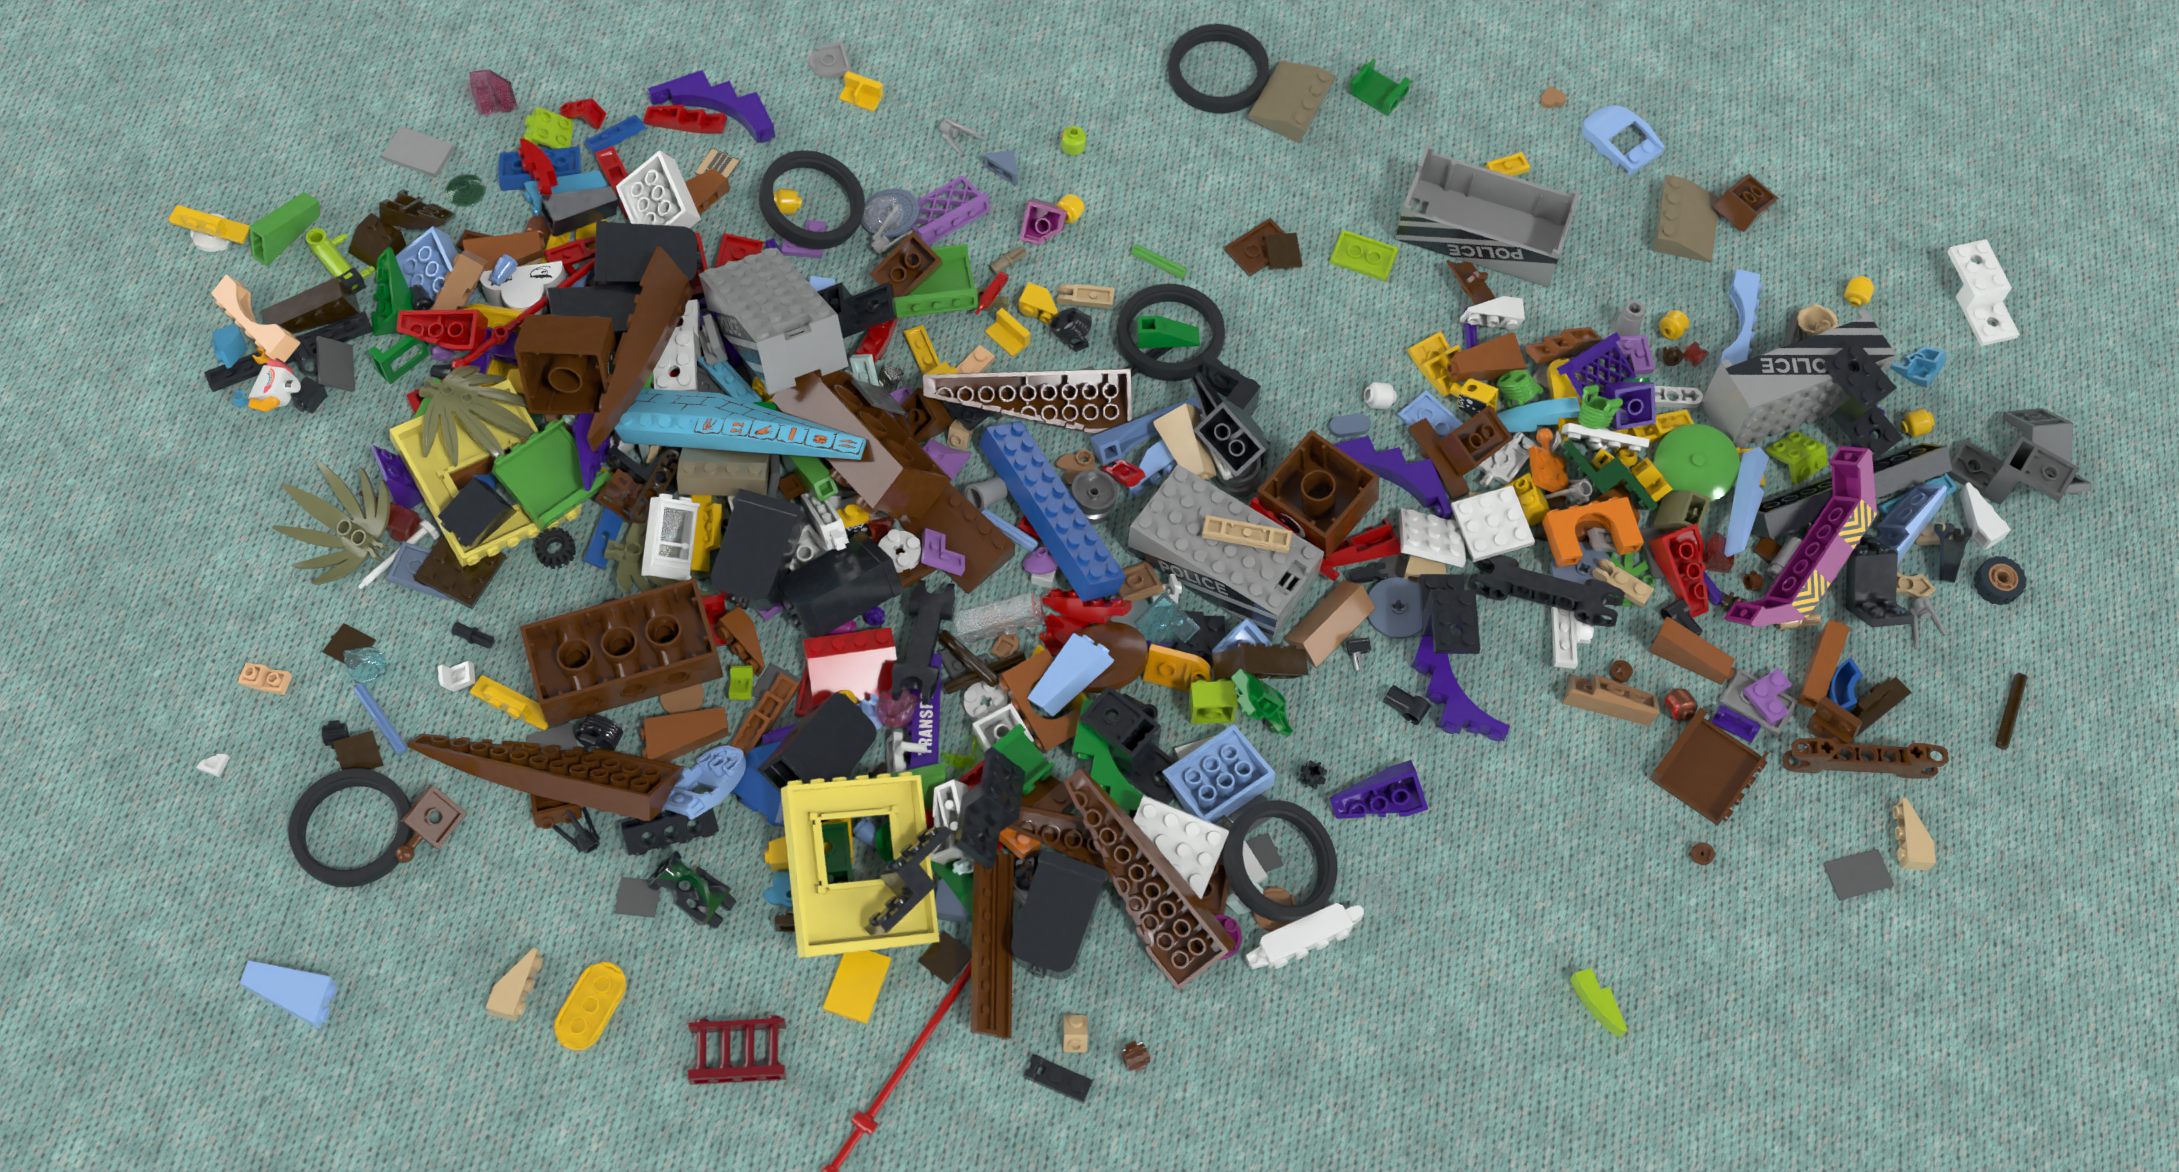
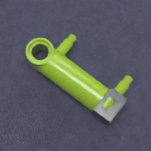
M313 228L309 230L306 234V241L311 252L319 258L333 277H338L354 294L366 288L364 279L374 273L375 268L371 266L358 272L355 267L352 268L336 248V246L348 239L347 234L343 233L329 240L323 229Z

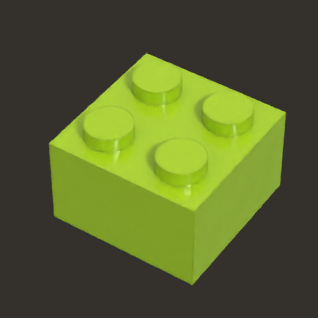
M1220 679L1215 682L1198 680L1195 683H1191L1188 698L1190 725L1235 722L1238 701L1237 693L1234 690L1236 685L1234 681L1228 679Z

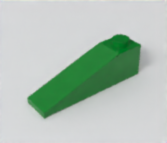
M388 247L377 258L375 281L379 283V286L373 298L374 301H377L376 311L372 312L371 318L374 336L399 333L397 331L399 311H414L411 292L392 248Z
M961 858L944 865L930 860L932 871L939 880L943 879L968 911L972 924L973 872L961 875L953 872L954 862L959 861Z

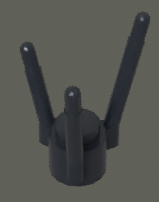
M582 807V811L590 832L582 828L576 817L569 810L567 814L579 831L576 837L578 841H575L557 825L554 824L552 828L571 843L579 853L583 851L585 854H588L600 845L599 840L601 838L596 833L586 807Z

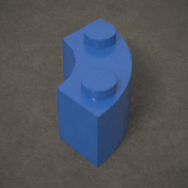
M1852 658L1843 662L1834 672L1826 695L1827 698L1848 712L1858 703L1854 695V686L1863 677V674Z

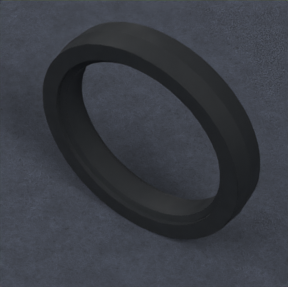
M1207 24L1189 30L1176 41L1168 60V77L1171 87L1177 96L1191 107L1208 113H1232L1245 109L1258 100L1268 82L1269 59L1263 45L1247 31L1227 24ZM1213 41L1226 42L1240 47L1251 56L1257 68V76L1247 89L1238 94L1224 97L1211 96L1197 91L1186 82L1180 70V62L1190 49L1199 44Z
M800 150L780 156L766 170L759 189L760 209L769 226L790 243L808 249H829L844 243L857 230L864 214L865 197L857 177L839 160L816 151ZM796 168L815 169L831 176L842 186L849 198V219L841 227L827 232L809 231L793 224L781 213L776 205L773 195L775 180L783 173Z
M1169 283L1153 285L1134 294L1122 308L1117 324L1118 345L1129 364L1132 363L1144 375L1164 381L1187 380L1196 377L1195 375L1198 372L1202 373L1203 362L1207 356L1218 359L1225 340L1224 319L1217 305L1208 296L1194 288ZM1160 302H1178L1194 308L1205 317L1212 331V340L1207 349L1194 359L1180 363L1162 362L1147 356L1138 349L1131 338L1129 329L1131 322L1147 306Z
M346 769L329 774L311 785L299 798L292 811L288 828L292 852L299 865L309 875L327 885L347 888L375 882L390 873L400 863L395 855L396 850L401 845H407L414 835V831L401 822L411 809V804L406 794L394 781L376 771ZM350 787H369L384 793L396 806L398 827L391 845L378 859L360 868L338 870L320 864L311 856L306 843V828L313 811L324 799L337 791Z
M1266 801L1247 809L1229 828L1223 848L1225 872L1233 891L1251 911L1268 920L1290 922L1313 914L1330 898L1337 880V856L1328 832L1321 822L1309 811L1288 801ZM1265 817L1281 818L1299 828L1310 841L1317 858L1318 876L1312 894L1302 904L1283 905L1265 897L1250 880L1243 860V844L1247 831L1256 820Z

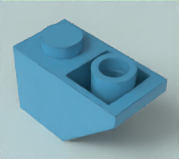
M236 323L212 331L214 340H211L217 359L219 362H224L228 369L248 350L243 335Z

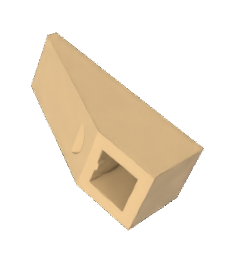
M1902 798L1893 809V817L1897 819L1895 837L1896 840H1899L1900 846L1897 852L1898 861H1901L1902 869L1929 871L1936 864L1934 841L1908 799Z
M532 948L493 987L486 1006V1010L490 1015L517 1022L519 1015L522 1016L526 1009V1002L524 1001L527 993L530 994L535 983L533 977L536 971L539 972L543 963V958H541L538 949Z

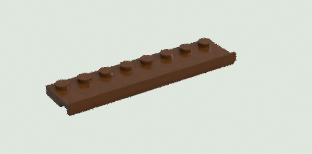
M997 850L995 866L989 870L974 860L970 1033L1008 1040L1012 1038L1013 952L1011 942L1013 939L1014 854H1005Z

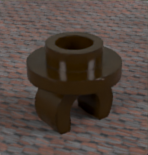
M1678 346L1669 349L1663 347V362L1667 366L1678 365L1683 360L1682 351Z
M1730 592L1729 595L1725 594L1721 602V606L1724 607L1723 612L1727 613L1735 601L1744 602V599L1739 596L1734 597V592Z

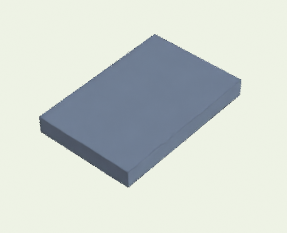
M403 541L387 576V582L445 600H451L446 595L414 581L415 574L432 550Z

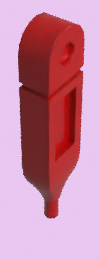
M1002 271L998 273L995 277L996 279L992 281L981 296L980 304L975 314L978 315L982 309L988 308L1008 282L1009 274Z

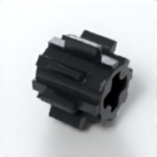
M340 720L328 721V725L322 727L323 743L325 746H331L332 749H335L333 741L349 737L348 726L346 723H340Z
M1309 760L1308 765L1301 766L1300 771L1302 774H1300L1299 780L1306 783L1305 788L1313 786L1317 790L1318 784H1325L1326 779L1324 776L1327 774V770L1321 767L1322 762L1314 763V761Z

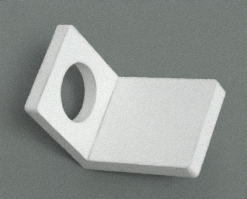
M1559 432L1554 434L1550 442L1552 453L1561 442ZM1525 436L1523 437V447L1528 452L1529 448L1534 445L1542 448V445Z

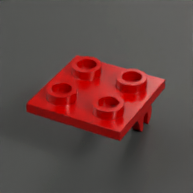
M1043 612L1040 619L1045 622L1046 636L1044 632H1041L1039 639L1044 642L1045 649H1048L1051 656L1057 657L1072 634H1077L1089 627L1090 622L1068 616H1054L1052 613L1045 616Z

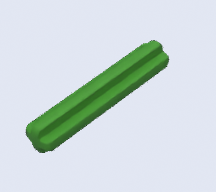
M1138 244L1132 249L1133 256L1181 279L1187 273V268Z

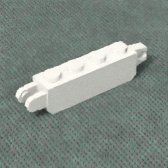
M809 493L800 495L806 515L827 549H837L838 551L846 548L845 544L849 543L842 519L827 498L819 502Z
M1335 903L1262 936L1258 948L1247 954L1245 959L1251 970L1267 966L1268 969L1273 966L1276 969L1281 968L1288 963L1287 960L1293 957L1301 959L1309 954V950L1315 947L1317 950L1328 946L1329 941L1335 938L1337 941L1347 938L1353 925L1362 920L1365 914L1364 908L1357 905L1344 909L1343 905Z

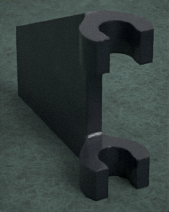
M1945 523L1946 528L1944 531L1942 524H1935L1934 531L1940 538L1939 580L1955 583L1966 544L1972 536V529L1965 527L1964 534L1961 536V529L1954 528L1952 523ZM1953 535L1956 541L1950 540L1949 537Z

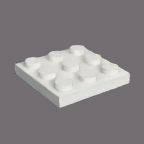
M1513 485L1452 502L1451 504L1472 562L1528 547L1535 543Z
M1401 508L1399 512V529L1402 553L1459 567L1464 566L1466 562L1464 538L1457 521Z

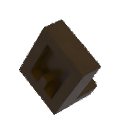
M793 913L775 915L774 924L776 932H796Z

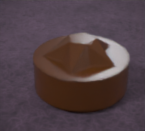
M1624 660L1615 661L1609 670L1610 677L1620 683L1627 682L1633 673L1631 665Z
M1698 842L1692 846L1690 856L1695 863L1707 865L1713 861L1715 852L1710 844Z

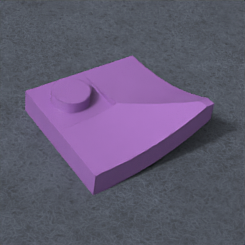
M932 438L923 448L952 479L951 481H953L972 454L969 451L950 448Z

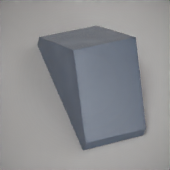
M1014 150L991 152L984 155L985 168L1014 186L1018 184V171Z
M941 879L938 883L935 901L937 919L968 923L970 921L968 911L947 883Z

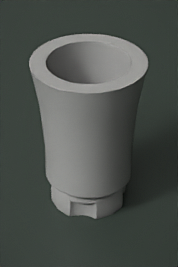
M1635 300L1628 301L1612 325L1613 333L1617 332L1619 336L1639 335L1644 317V304Z
M1000 477L968 485L964 492L965 498L980 512L1011 494Z
M1793 536L1787 537L1781 550L1766 570L1767 576L1772 581H1776L1802 542L1801 539Z

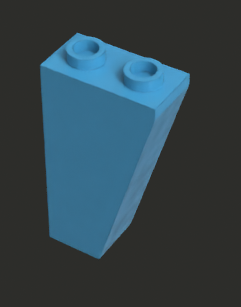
M600 171L556 177L558 185L551 187L552 193L555 194L607 187V184ZM536 180L525 182L526 191L523 193L527 202H532L533 206L531 208L534 215L538 216L542 215L540 213L541 195Z

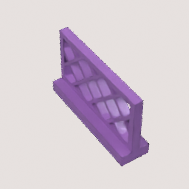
M962 175L917 200L920 213H927L930 216L929 218H918L911 229L929 246L990 212L989 197L985 193L981 194ZM961 183L966 186L965 190L955 189ZM941 194H950L948 199L939 198ZM953 195H963L962 200L952 199ZM967 196H976L970 201L966 200ZM933 203L932 208H923L922 205ZM937 204L947 205L946 209H936ZM950 205H959V207L949 210ZM934 214L943 215L937 219H933ZM917 223L926 224L919 229L917 228Z

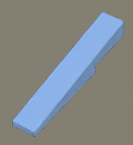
M1760 447L1742 453L1724 549L1726 557L1745 550L1764 495V491L1760 488V483L1769 457Z

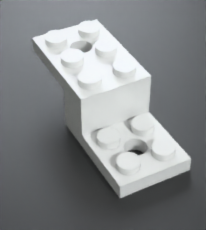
M1987 239L1950 247L1947 252L1963 282V286L1956 295V299L1980 346L2018 338L2020 334L2003 303L2012 287ZM1971 259L1977 260L1979 264L1972 262ZM1987 321H1993L1996 327L1988 325Z
M689 300L686 304L684 315L680 317L684 320L683 324L675 328L660 360L653 370L654 389L698 392L696 361L702 357L701 342L698 335L700 331L698 300ZM673 369H680V374L677 377L670 376V372Z

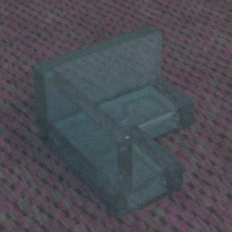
M1166 592L1156 599L1134 621L1155 644H1159L1171 631L1186 643L1200 629Z

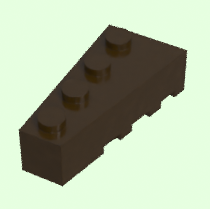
M338 277L262 310L266 325L277 324L292 335L332 324L361 313L356 295Z
M1238 643L1236 648L1212 654L1215 680L1232 677L1239 669L1244 670L1257 679H1295L1309 675L1306 649H1297L1296 645L1281 648L1280 644L1265 647L1264 643L1253 644L1252 646L1249 643Z

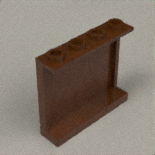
M1700 707L1649 780L1718 826L1722 820L1727 822L1734 812L1730 809L1732 805H1739L1745 796L1742 793L1745 787L1750 789L1757 779L1753 776L1755 772L1761 773L1768 763L1764 760L1768 752L1766 751L1763 756L1759 755L1705 719L1704 717L1708 712Z

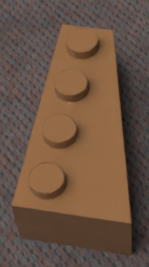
M466 249L461 254L457 253L452 262L455 266L445 276L443 281L445 285L443 289L438 291L435 297L436 302L430 310H463L467 306L488 261Z

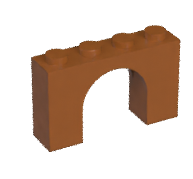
M1048 649L1002 673L999 676L1000 681L998 682L1002 692L1009 695L1011 699L1009 701L1010 704L1012 703L1015 710L1020 714L1023 723L1034 738L1032 743L1043 754L1076 736L1082 708L1080 706L1063 717L1053 720L1040 717L1031 708L1029 699H1027L1033 683L1043 677L1054 661Z

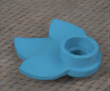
M778 871L773 876L774 887L763 891V896L772 905L783 904V906L793 909L792 898H789L792 896L790 874L787 871Z

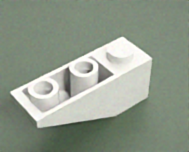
M1502 296L1469 307L1460 318V322L1471 325L1478 324L1488 327L1506 328L1508 330L1518 329L1525 320L1523 299Z
M1970 482L1965 484L1959 495L1968 527L1972 529V537L1986 550L2003 540L2011 529Z

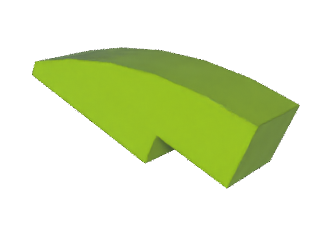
M1592 968L1574 973L1570 981L1585 1007L1607 1030L1618 1038L1623 1037L1628 1029L1610 987L1600 989Z

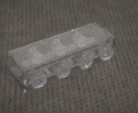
M1035 592L953 613L955 636L963 644L968 645L974 644L979 640L994 639L998 635L1014 634L1018 630L1034 629L1038 625L1045 624L1043 601Z

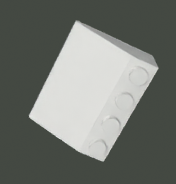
M658 151L616 186L628 217L633 224L685 226L691 228L701 220L675 159L661 151Z

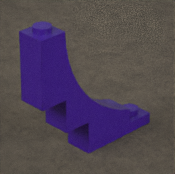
M700 70L648 88L652 105L663 104L668 100H672L673 105L715 110L725 113L742 124L750 132L757 144L768 142L775 138L774 125L757 91L738 97L730 80L711 87L704 71Z
M1369 436L1334 444V446L1381 478L1391 481L1406 490L1424 508L1433 506L1437 517L1451 520L1453 510L1431 458L1407 464L1400 447L1376 453Z

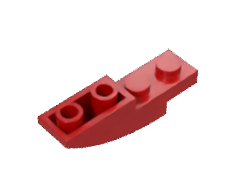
M520 138L521 147H518L520 158L523 159L521 161L524 171H529L531 179H536L540 195L553 194L551 187L557 186L558 182L551 161L538 146L524 138Z
M899 318L870 328L856 351V355L872 354L874 364H876L877 360L881 361L889 346Z
M1060 588L1049 590L1042 597V602L1057 612L1091 623L1105 624L1113 616H1125L1132 609L1131 600H1123V598H1113L1111 600L1097 598L1082 602L1074 589L1062 591Z

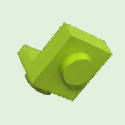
M731 666L729 700H752L754 686L753 667Z

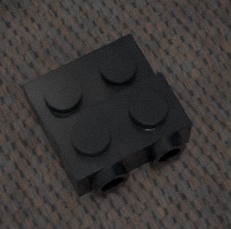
M1182 611L1181 617H1177V630H1181V637H1177V639H1180L1197 652H1206L1212 657V650L1225 638V616H1204V612Z

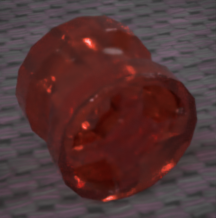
M1695 341L1685 350L1683 358L1690 360L1693 367H1697L1703 362L1709 352L1706 349H1701L1699 343Z

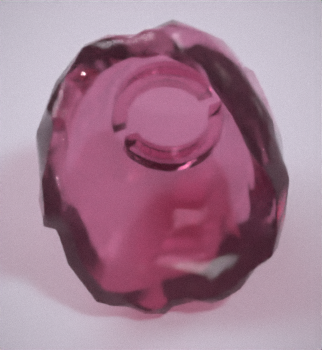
M892 689L889 691L883 690L877 704L879 722L883 726L892 729L906 726L913 717L919 697L914 693L910 694L909 691H904L900 700L894 701L892 700Z

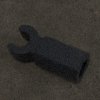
M1378 563L1374 568L1366 567L1349 571L1351 582L1362 584L1372 582L1374 579L1381 581L1388 579V573H1379V570L1386 568V564Z

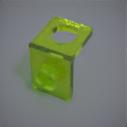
M973 735L972 755L945 754L944 762L946 765H953V767L958 769H964L966 766L975 767L977 736Z

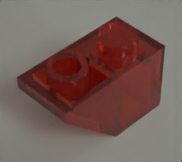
M1714 532L1711 539L1707 540L1705 550L1702 551L1703 564H1705L1707 571L1729 574L1734 565V555L1726 557L1724 554L1726 538L1719 532Z

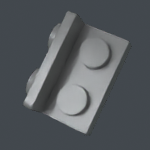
M711 313L703 316L705 325L702 326L703 330L699 331L698 335L708 366H712L728 360L719 328Z

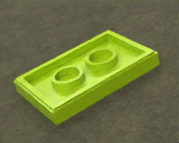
M1342 229L1329 263L1387 282L1399 248Z

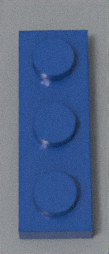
M633 115L585 140L584 144L595 155V152L620 144L623 140L639 134L640 131L646 128L643 121L636 115Z

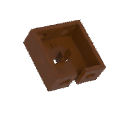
M617 469L595 500L631 524L633 521L630 516L622 510L625 509L630 512L644 485L636 484L632 481L633 478L629 474ZM647 490L645 492V497L648 500H651L654 493L650 490ZM604 496L612 500L611 503L604 499ZM643 504V506L637 511V516L643 511L646 505Z

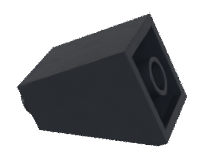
M472 478L437 517L443 521L441 523L443 528L450 533L453 531L458 535L456 539L463 546L476 548L509 520L517 510L486 482Z

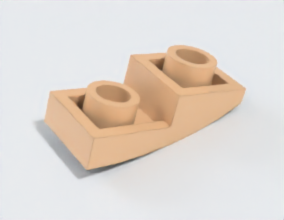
M246 663L238 683L249 688L285 695L293 675L288 671L269 669L265 665Z

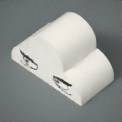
M562 261L516 267L517 270L500 286L493 284L489 280L493 270L484 271L480 282L490 306L525 311L547 294V288L557 287L567 277ZM546 306L534 315L546 314Z

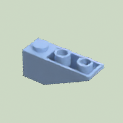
M1163 439L1146 451L1139 468L1143 469L1146 477L1140 480V483L1136 486L1129 487V499L1141 496L1147 487L1158 484L1167 473L1171 474L1178 465Z

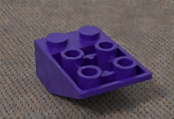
M372 445V451L396 505L411 510L421 503L424 498L400 455Z

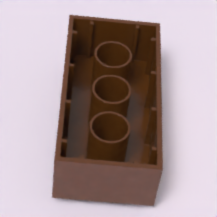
M818 369L796 377V386L775 393L771 400L784 414L866 440L861 460L817 458L821 460L827 459L833 465L829 474L845 487L852 486L859 493L855 498V502L869 514L876 515L881 510L897 520H900L903 515L923 518L952 480L886 410L874 407L866 400L851 382L856 378L849 372L837 370L822 376Z

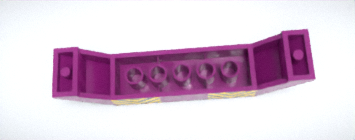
M1839 446L1829 461V464L1832 466L1833 496L1764 599L1746 603L1735 601L1724 618L1727 622L1759 627L1808 619L1813 613L1814 608L1825 595L1826 590L1837 577L1838 572L1849 559L1850 554L1856 545L1859 544L1862 536L1871 526L1872 521L1877 515L1872 451L1869 448Z

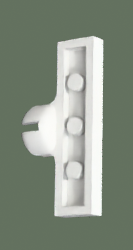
M1572 423L1563 425L1561 434L1568 435V438L1572 440L1586 439L1588 447L1598 452L1601 448L1606 450L1609 447L1620 448L1621 446L1628 447V451L1640 452L1648 448L1650 440L1611 432L1607 428L1590 429Z
M1551 606L1554 667L1576 669L1578 665L1577 643L1589 644L1591 642L1590 639L1593 638L1594 627L1576 620L1574 612Z

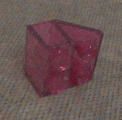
M490 69L469 72L471 91L479 115H490L502 111L510 112L518 109L513 87L509 80Z

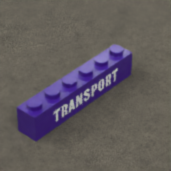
M941 654L933 655L931 666L940 667V675L936 693L933 695L929 705L922 704V693L919 690L909 689V695H913V702H909L908 715H912V722H908V735L912 736L911 743L925 744L927 750L925 754L907 751V756H911V763H906V770L939 764Z

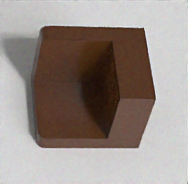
M794 473L779 480L777 489L778 499L791 502V499L805 493V487Z

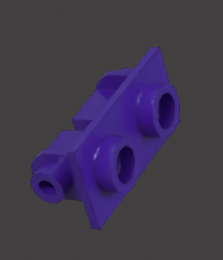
M1719 705L1711 722L1751 743L1761 728L1757 721L1754 722L1722 705Z

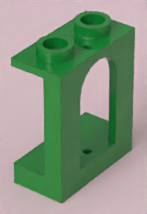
M409 335L385 353H382L375 346L368 350L377 372L390 385L430 355L427 349L429 345L426 341ZM416 345L420 349L419 353L394 372L391 363Z

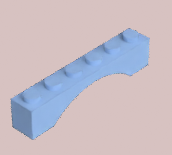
M1736 269L1733 275L1729 296L1738 311L1740 332L1737 340L1722 352L1717 368L1721 361L1729 359L1732 366L1750 359L1752 349L1749 348V344H1752L1755 332H1752V327L1755 326L1757 321V315H1754V312L1757 311L1760 299H1757V295L1760 294L1762 289V283L1759 282L1761 274Z

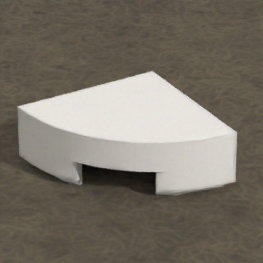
M216 754V756L202 760L198 764L197 769L219 777L230 757L226 754Z

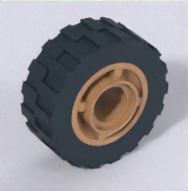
M1995 556L1994 558H1989L1976 570L1973 581H1975L1974 586L1977 589V593L1985 601L1987 600L1991 604L2007 605L2023 593L2026 588L2027 579L2024 575V570L2014 560L2004 556Z

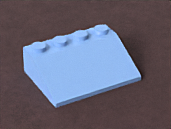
M432 226L395 257L410 292L412 286L416 284L422 285L432 299L434 306L438 291L443 289L445 282H443L445 276L455 266L452 262L457 252L449 235ZM474 290V292H473V294H472V296H471L469 302H470L473 298H475V297L477 296L475 290Z
M1234 724L1162 771L1163 776L1186 813L1213 824H1217L1274 785L1275 772Z

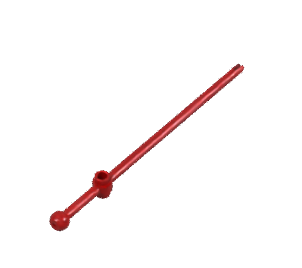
M595 258L557 287H571L595 268ZM547 294L505 327H495L490 338L478 346L475 351H472L463 359H454L451 363L452 370L468 366L494 345L500 346L505 344L509 333L523 323L526 314L534 315L546 306Z
M972 959L865 1114L858 1111L853 1117L851 1123L856 1126L855 1130L833 1162L825 1165L821 1172H840V1167L865 1132L870 1136L874 1133L879 1123L874 1121L875 1116L970 979Z

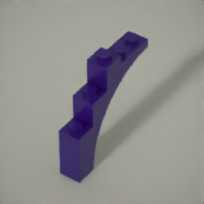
M1422 636L1411 668L1416 669L1421 674H1432L1425 697L1435 704H1446L1438 727L1449 734H1459L1462 727H1464L1470 733H1481L1487 735L1493 741H1504L1510 725L1494 719L1467 697L1453 674L1448 654H1434L1433 636Z

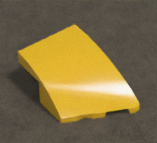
M1440 331L1406 351L1420 372L1445 397L1450 394V388L1455 383L1452 382L1447 372V364L1454 354L1462 352L1459 344L1450 348Z

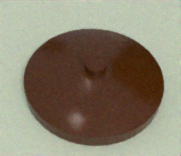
M1106 622L1105 624L1099 623L1089 626L1077 633L1080 637L1083 634L1094 641L1093 644L1095 646L1101 644L1109 650L1108 655L1114 659L1113 663L1082 691L1102 693L1108 686L1118 690L1132 683L1144 671L1148 662L1149 651L1144 636L1136 628L1124 623Z

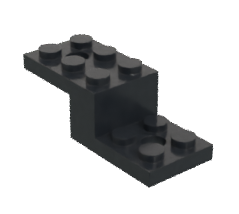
M842 282L817 291L838 314L843 339L897 318L894 291L890 282L854 296L850 294Z
M994 747L986 751L981 783L962 796L954 842L957 848L988 870L995 866L1000 832L1019 820L1025 771Z
M935 826L929 830L927 828L922 830L916 836L918 840L915 843L906 845L900 851L902 855L898 859H892L883 867L885 871L880 877L896 896H893L885 903L886 908L881 913L878 911L868 919L869 924L864 929L869 935L888 933L937 886L919 864L951 834V831L946 826L938 828Z

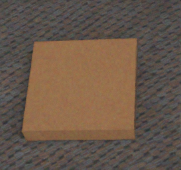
M1148 562L1122 569L1126 578L1117 593L1119 598L1131 600L1132 603L1164 592L1162 583Z

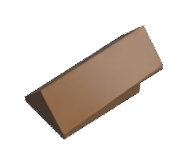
M1342 581L1284 641L1289 645H1296L1297 649H1306L1307 661L1317 668L1360 627V624L1375 610V606L1362 584Z
M1571 674L1562 702L1565 705L1647 726L1653 722L1660 712L1656 695L1594 674L1592 681Z

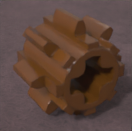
M1136 1041L1126 1044V1048L1121 1051L1126 1068L1129 1071L1135 1069L1136 1073L1146 1069V1065L1150 1063L1151 1059L1143 1042L1137 1044Z

